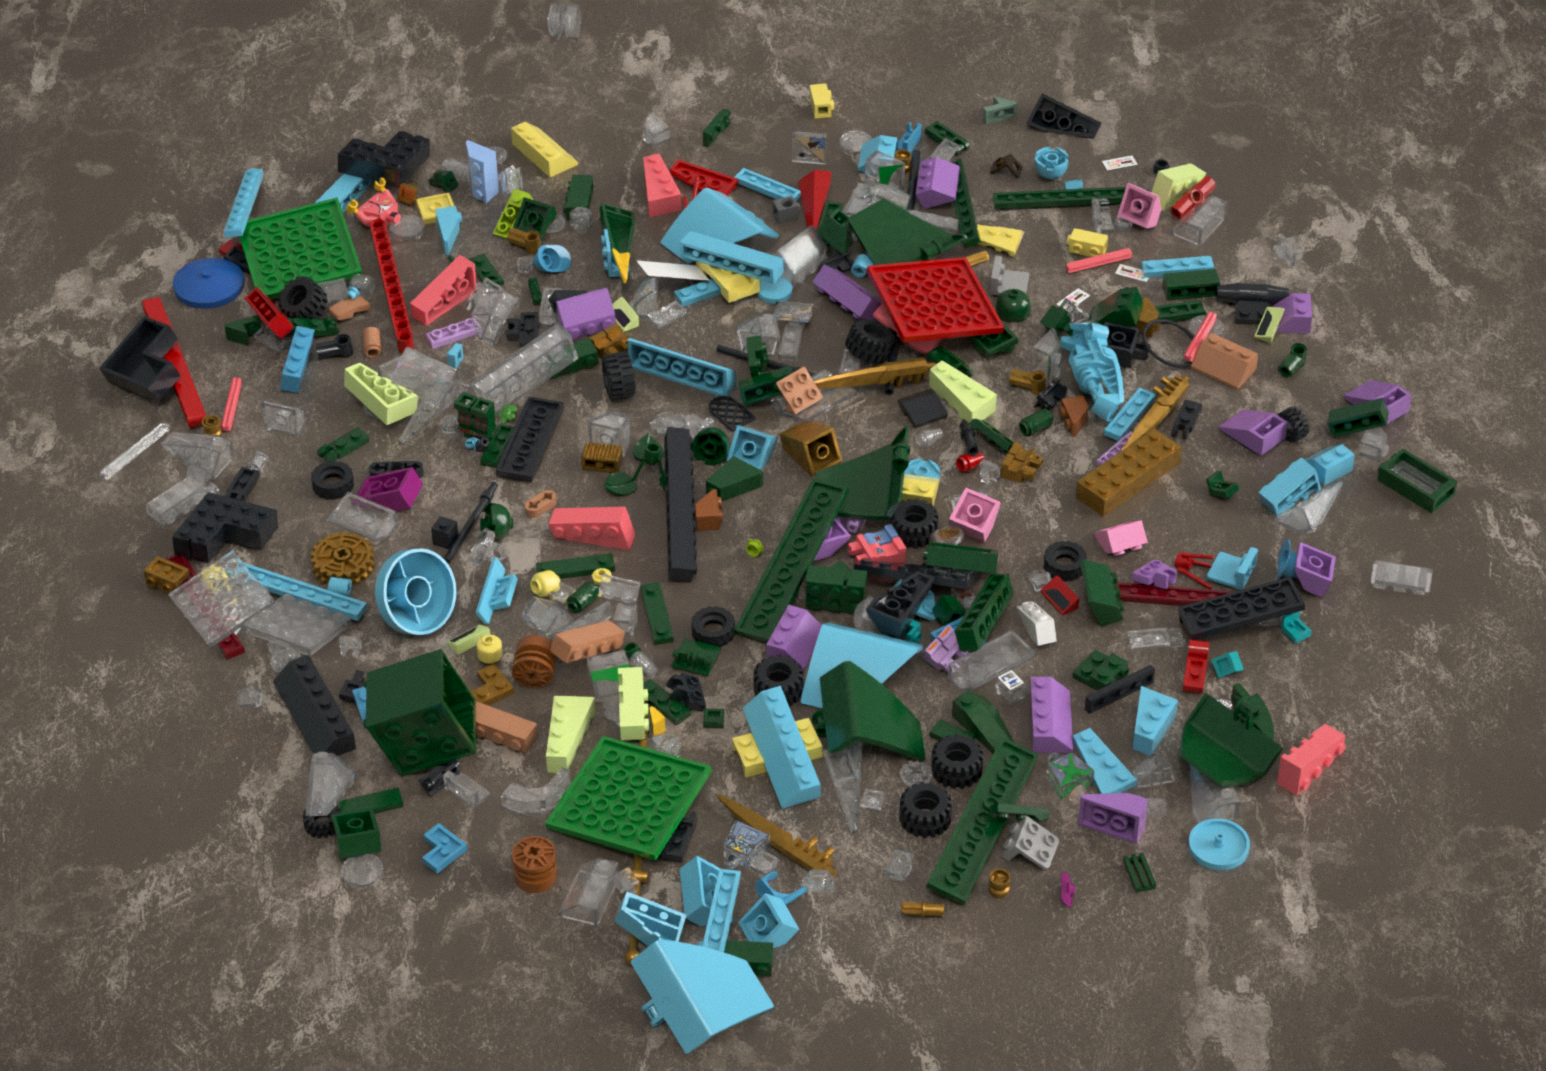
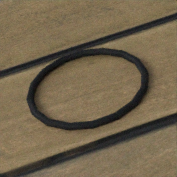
M1154 319L1145 325L1142 330V341L1155 359L1165 365L1176 368L1188 367L1192 364V362L1175 364L1164 360L1149 347L1146 340V331L1154 323L1174 325L1183 330L1193 340L1194 336L1185 327L1167 319Z

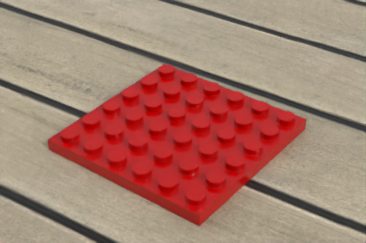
M966 257L867 266L866 272L902 342L1003 333L1004 326Z

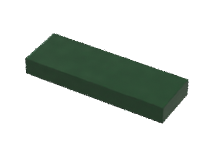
M503 424L498 425L480 460V465L497 468L515 427Z
M398 787L338 801L340 813L373 808L375 814L404 807Z

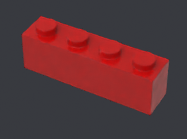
M258 287L244 298L278 337L282 339L290 333L294 327L292 323Z

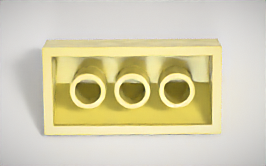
M527 122L520 123L511 128L512 144L550 178L578 165V162L540 128Z
M904 474L901 501H907V499L925 500L934 507L940 479Z

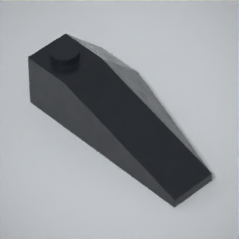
M1043 93L1027 121V124L1041 131L1095 138L1102 124Z

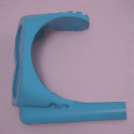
M771 871L761 877L755 885L756 892L760 897L766 893L781 898L785 905L795 901L796 898L808 891L805 886L791 894H783L773 890L767 882L777 878L778 873L776 871Z

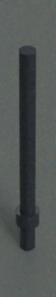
M723 345L717 346V352L748 361V353ZM769 360L770 364H767V367L774 369L789 366L773 360ZM791 366L793 373L802 368L799 366ZM807 371L812 380L816 381L818 374Z
M492 482L488 489L480 496L478 505L443 558L447 564L451 562L482 513L484 505L487 502L490 503L493 499V493L498 487L496 482Z

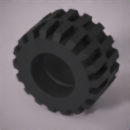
M302 276V278L296 277L295 280H290L289 284H285V288L280 291L281 296H278V301H280L278 306L284 315L288 318L319 319V316L323 315V310L327 307L325 303L328 302L327 294L315 281L309 277Z
M859 319L854 321L846 338L845 345L847 350L855 357L869 363L878 364L887 360L895 342V337L882 324L868 319Z
M627 352L603 355L602 373L605 388L610 399L616 400L634 396L636 390L632 362Z
M907 499V501H901V504L890 518V524H892L906 548H923L926 544L929 545V541H935L938 535L937 509L933 508V505L931 503L928 504L925 500Z
M777 655V657L769 656L768 659L764 658L761 660V663H757L753 671L755 697L761 691L781 686L789 706L793 705V702L797 703L804 688L803 669H801L800 663H796L795 659H789L788 656L781 657V655Z
M954 734V736L947 735L945 739L941 738L939 743L936 742L934 744V748H932L931 771L938 783H943L945 787L951 786L953 789L960 787L962 789L965 786H972V783H976L978 778L981 777L983 750L980 748V744L975 742V739L972 737L967 738L966 735L959 736V734Z
M920 782L919 785L913 784L912 788H906L905 792L901 794L899 820L901 826L906 828L909 834L913 833V836L916 837L920 835L922 838H927V836L935 837L936 834H942L943 830H947L951 823V796L946 789H941L940 785L937 784L935 786L930 782L929 784Z

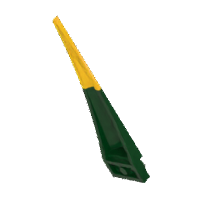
M601 203L599 208L600 222L603 230L608 229L610 248L622 280L626 283L636 220L635 214L629 210Z

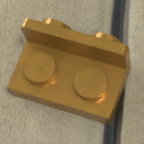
M158 556L143 570L145 582L148 586L176 597L180 594L178 586L190 575L188 568Z

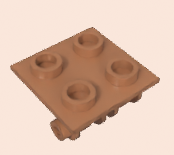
M805 367L776 382V385L787 401L785 406L787 412L797 414L823 399L822 394Z

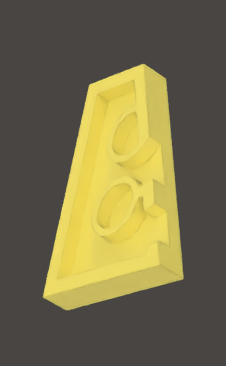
M977 224L981 242L977 244L984 247L989 245L994 247L995 251L1001 252L1003 250L1008 252L1009 256H1015L1022 237V230Z

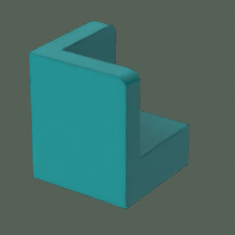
M1237 651L1212 659L1218 678L1244 670Z

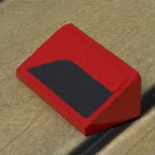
M1055 576L1040 590L1062 616L1079 608L1078 596L1059 576Z

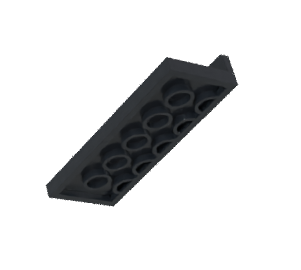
M1291 577L1178 607L1179 621L1181 624L1184 623L1192 640L1306 610L1305 603Z

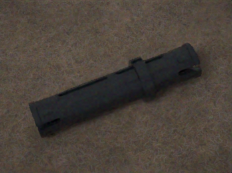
M963 421L959 425L961 430L960 436L965 443L968 455L973 457L979 453L975 431L970 427V422Z

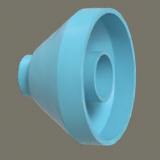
M406 549L395 553L383 564L376 580L375 598L378 610L384 621L400 633L424 635L438 630L449 619L455 606L456 582L451 568L440 555L431 550Z

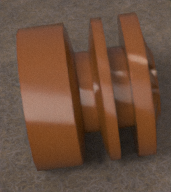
M538 635L526 636L519 640L516 645L515 658L511 670L512 677L516 682L528 688H542L551 683L557 656L550 651L551 640Z
M530 836L518 841L513 847V875L516 885L521 890L529 893L544 892L557 881L556 850L550 840L540 836Z

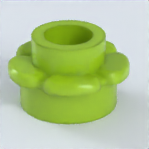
M750 539L747 541L745 549L750 556L757 557L763 553L764 547L759 540Z

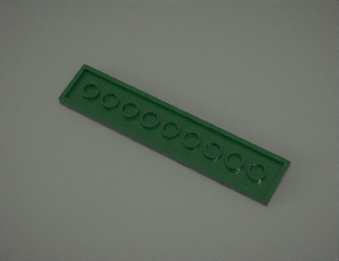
M815 478L812 479L734 629L735 634L768 643L787 606L792 604L806 577L809 565H812L849 493L848 487Z
M1004 737L1001 738L926 888L962 906L965 905L1007 818H997V814L989 813L990 806L999 803L1015 804L1039 754Z

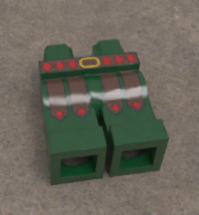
M462 392L454 402V409L458 410V430L464 433V437L471 438L477 436L479 439L486 437L490 441L492 433L496 429L494 402L480 397L478 399L477 396Z

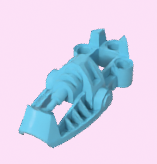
M1069 323L1070 328L1074 329L1073 336H1061V348L1071 351L1069 364L1071 365L1074 377L1079 384L1080 390L1091 395L1094 402L1090 411L1106 422H1111L1115 411L1124 402V390L1117 356L1112 349L1107 347L1109 329L1107 326L1098 323ZM1101 380L1110 394H1104L1102 384H1100Z

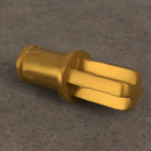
M923 900L922 903L902 902L901 913L921 915L922 918L924 916L943 917L944 903H925Z

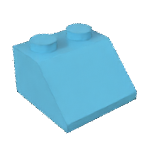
M879 135L863 143L857 171L879 174V167L893 166L897 138Z
M737 425L727 461L735 456L763 470L773 455L778 437Z
M1343 444L1327 447L1304 460L1317 470L1319 482L1325 486L1353 470L1355 454Z
M766 893L738 922L748 941L773 943V948L786 944L799 930L783 900Z

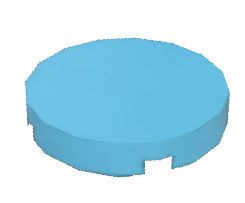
M779 277L774 284L760 281L758 297L766 303L776 304L779 301L783 303L792 296V284L785 278Z
M921 458L909 461V465L904 474L940 479L938 465L931 460L923 461Z

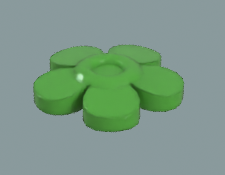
M506 404L504 410L499 412L502 423L505 424L508 420L512 421L515 414L513 413L517 410L515 405Z

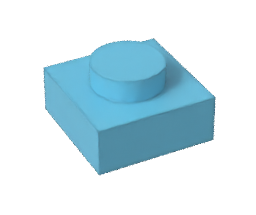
M1082 179L1064 181L1065 189L1083 188Z
M455 343L452 349H449L447 353L449 368L456 369L463 360L462 344Z

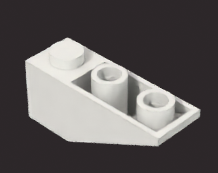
M1024 602L1021 606H1016L1034 643L1039 646L1057 641L1054 619L1035 602Z

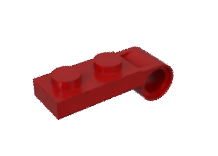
M1189 641L1183 691L1203 694L1210 642Z

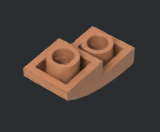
M361 296L356 297L354 300L348 298L330 307L328 312L335 319L343 321L353 318L354 312L359 313L369 310L370 303Z

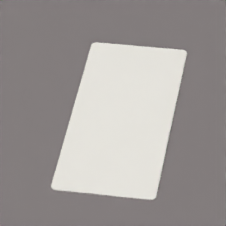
M637 261L649 276L709 280L696 265Z

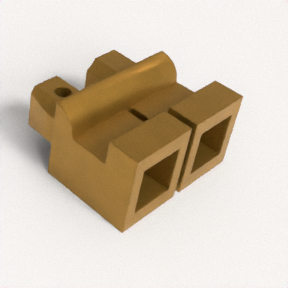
M617 323L604 329V332L601 331L590 337L601 360L603 355L623 351H626L628 354L629 334H624Z
M1014 442L1001 463L1000 477L1022 483L1024 479L1033 481L1037 473L1035 468L1041 469L1043 457L1035 455V448L1029 451L1023 449L1021 443Z

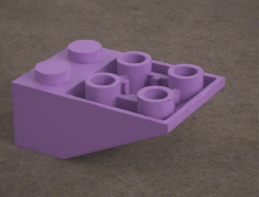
M1372 380L1344 395V398L1353 405L1383 398L1389 411L1387 424L1409 412L1412 397L1409 392L1399 385Z
M1243 409L1219 426V429L1262 456L1286 438L1288 422L1271 412Z

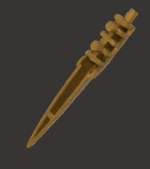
M924 357L888 362L877 367L822 378L814 381L818 389L877 383L881 385L888 382L893 384L895 380V386L901 387L903 378L912 381L913 377V384H919L921 376L927 378L928 370L935 366V362L926 363Z
M1175 375L1171 380L1165 376L1162 377L1160 382L1166 385L1164 389L1158 386L1153 388L1152 392L1159 396L1155 404L1133 431L1122 450L1153 430L1169 414L1189 389L1190 383L1187 376L1180 377Z
M718 794L717 798L740 821L747 826L768 834L769 836L764 840L821 879L826 875L832 879L836 877L837 871L833 869L834 863L831 858L835 850L832 847L828 846L824 852H818V849L814 846L819 840L815 836H812L805 843L799 836L793 841V836L788 831L781 829L747 807Z

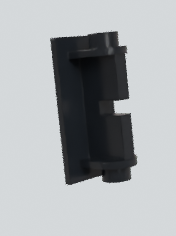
M851 251L845 254L840 253L832 259L823 260L817 272L819 273L823 265H827L835 270H838L837 268L839 267L841 272L851 269L854 264V260L849 258Z
M1062 377L1057 382L1053 380L1046 388L1047 391L1043 390L1036 397L1038 401L1034 407L1039 404L1042 409L1050 410L1067 394L1068 388L1060 383L1063 379Z
M451 760L448 763L438 765L421 777L418 782L427 794L432 796L461 774L458 770L460 764L457 760Z

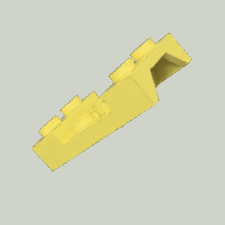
M696 261V266L716 282L720 287L722 296L729 303L760 292V280Z
M806 718L795 721L810 760L821 758L823 746L810 719ZM752 733L732 738V750L738 753L745 778L767 772L764 766V759L760 754Z

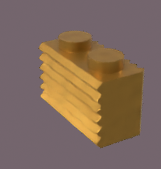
M586 442L581 456L582 469L619 472L623 460L622 446Z

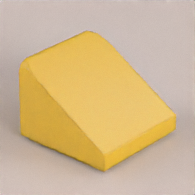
M651 706L650 722L653 737L655 738L665 732V717Z

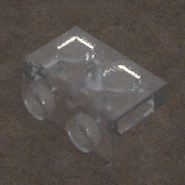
M345 278L317 283L327 294L328 302L325 303L327 307L329 306L328 303L335 302L337 304L348 299Z
M603 574L598 596L636 605L641 582Z

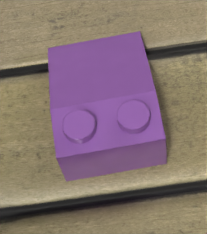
M1130 793L1082 794L1080 797L1078 825L1137 844L1146 826L1148 799Z

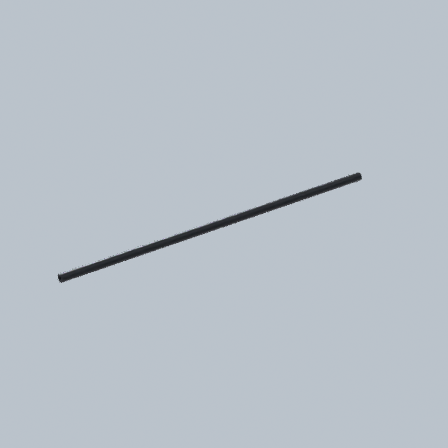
M919 150L912 151L905 211L913 215L921 154ZM892 329L891 332L895 337V342L889 353L888 362L897 361L900 338L896 336L897 332ZM888 382L885 384L884 393L892 395L894 383L890 384Z

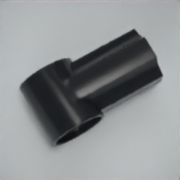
M340 334L335 337V340L316 343L319 359L336 355L341 358H347L353 354L351 337L348 334Z

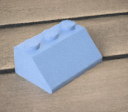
M467 140L466 150L472 196L487 203L499 193L496 152Z

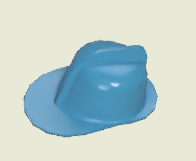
M543 245L535 254L532 264L536 265L538 270L544 273L563 272L570 267L571 257L569 252L560 245Z
M1289 539L1283 542L1279 551L1277 580L1280 577H1298L1294 570L1297 553L1291 550Z

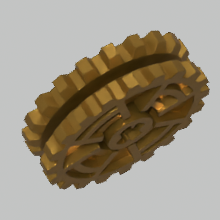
M344 531L342 534L335 532L333 536L326 535L324 540L320 539L318 545L313 546V552H311L312 571L315 574V578L317 580L321 579L323 585L329 584L331 577L350 579L352 584H361V580L366 581L368 574L372 575L373 568H375L373 546H371L369 540H365L364 536L358 537L355 532L348 534L347 531Z

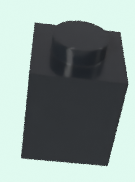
M440 516L431 528L433 545L449 550L458 536L457 521Z

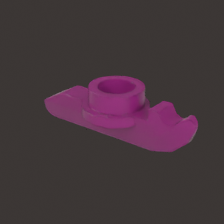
M1062 872L1061 899L1066 906L1071 907L1075 885L1071 884L1068 874Z

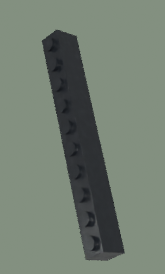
M667 427L664 437L668 580L691 582L693 575L697 574V563H694L697 557V549H694L696 535L693 534L696 527V520H693L695 506H692L695 492H692L694 478H691L694 465L691 464L693 451L690 450L693 437H690L689 429Z

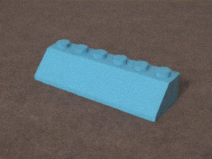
M632 338L628 339V355L633 369L719 396H729L736 386L735 370Z
M781 686L761 691L743 707V712L760 754L764 759V766L781 809L820 798V782Z

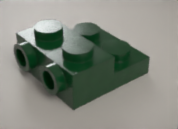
M761 335L747 337L749 369L751 377L767 372V364H770L769 354L767 353L766 342L762 343Z
M1095 649L1073 671L1072 678L1097 691L1126 677L1129 673V661L1114 653L1107 656Z

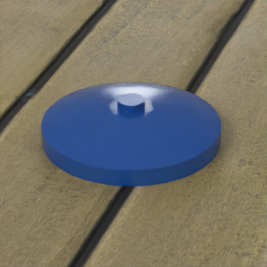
M203 258L192 261L178 270L173 279V289L177 299L190 307L203 309L215 308L230 303L241 294L245 284L241 268L222 258Z

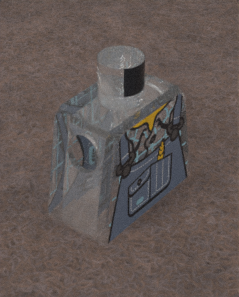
M736 820L723 845L724 857L726 859L724 862L725 866L730 870H734L738 864L745 868H751L770 850V835Z

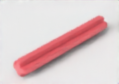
M1130 248L1070 262L1066 264V270L1068 273H1073L1129 259L1132 257V252Z
M1209 312L1184 354L1185 361L1192 362L1201 343L1206 339L1216 321V313Z
M234 377L231 381L221 422L222 431L229 432L232 427L242 386V379L239 377Z

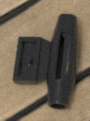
M1233 283L1217 285L1216 300L1236 304V324L1259 325L1267 307L1275 305L1289 296L1288 288L1269 284Z

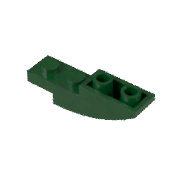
M1240 683L1233 685L1232 703L1236 705L1241 697L1246 696L1250 703L1260 706L1262 708L1261 714L1253 726L1274 741L1273 722L1264 701L1258 693L1250 696Z

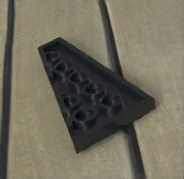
M862 558L854 564V570L867 571V574L905 579L919 571L934 577L935 581L933 584L961 589L969 588L981 578V572L931 566L926 565V563L922 565L903 564L887 561L878 562Z

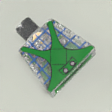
M1052 752L1048 756L1047 777L1060 800L1070 796L1071 793L1074 794V790L1079 792L1077 787L1081 791L1093 785L1095 771L1074 753H1068L1061 757L1057 752Z

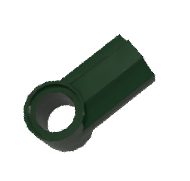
M1295 343L1291 346L1290 353L1278 366V371L1283 377H1292L1299 367L1305 365L1307 347L1302 343Z

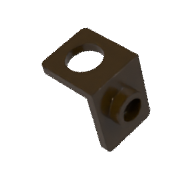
M1009 154L1005 157H999L993 162L990 173L993 174L1007 167L1018 178L1022 171V166L1012 154ZM1013 163L1016 165L1017 171L1013 168Z

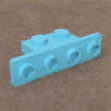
M497 557L492 559L476 609L477 616L485 625L489 624L494 610L510 607L518 580L515 574L504 576L505 568Z

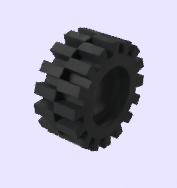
M1293 406L1277 414L1288 422L1285 440H1290V443H1295L1304 438L1310 431L1308 430L1310 428L1307 424L1308 419L1305 420L1304 418L1305 414H1301L1302 411L1300 409L1297 410V407Z
M320 800V803L313 801V806L308 804L307 809L303 810V823L306 833L308 835L311 834L313 838L317 835V839H321L323 835L325 838H328V834L333 836L331 815L340 813L336 803H330V800H326V803H324L323 800ZM319 817H329L326 821H315Z

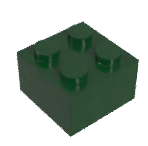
M373 808L331 815L333 836L340 859L381 852L380 831Z

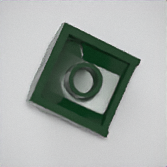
M524 197L513 228L524 232L537 231L540 234V239H543L549 224L556 218L555 207Z
M1003 322V333L968 336L973 346L983 356H989L998 352H1012L1015 349V345L1018 344V337Z

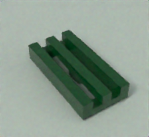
M1139 853V856L1132 854L1130 858L1123 856V863L1135 892L1156 889V882L1144 853ZM1139 862H1140L1141 865H1142V868H1143V870H1144V872H1145V875H1146V877H1147V880H1148V882H1149V885L1147 884V881H1146V879H1145V876H1144V874H1143V871H1142V869H1141V866H1140ZM1131 863H1134V866H1135V868H1136L1137 874H1138V876H1139V878H1140L1141 883H1142L1143 886H1140V885H1139L1138 880H1137V878H1136V876H1135V873H1134V871H1133V868H1132V866H1131Z

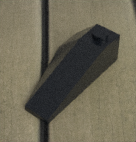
M917 571L902 580L901 584L895 588L890 587L887 593L874 597L866 608V612L879 631L892 638L901 639L931 589L935 578Z

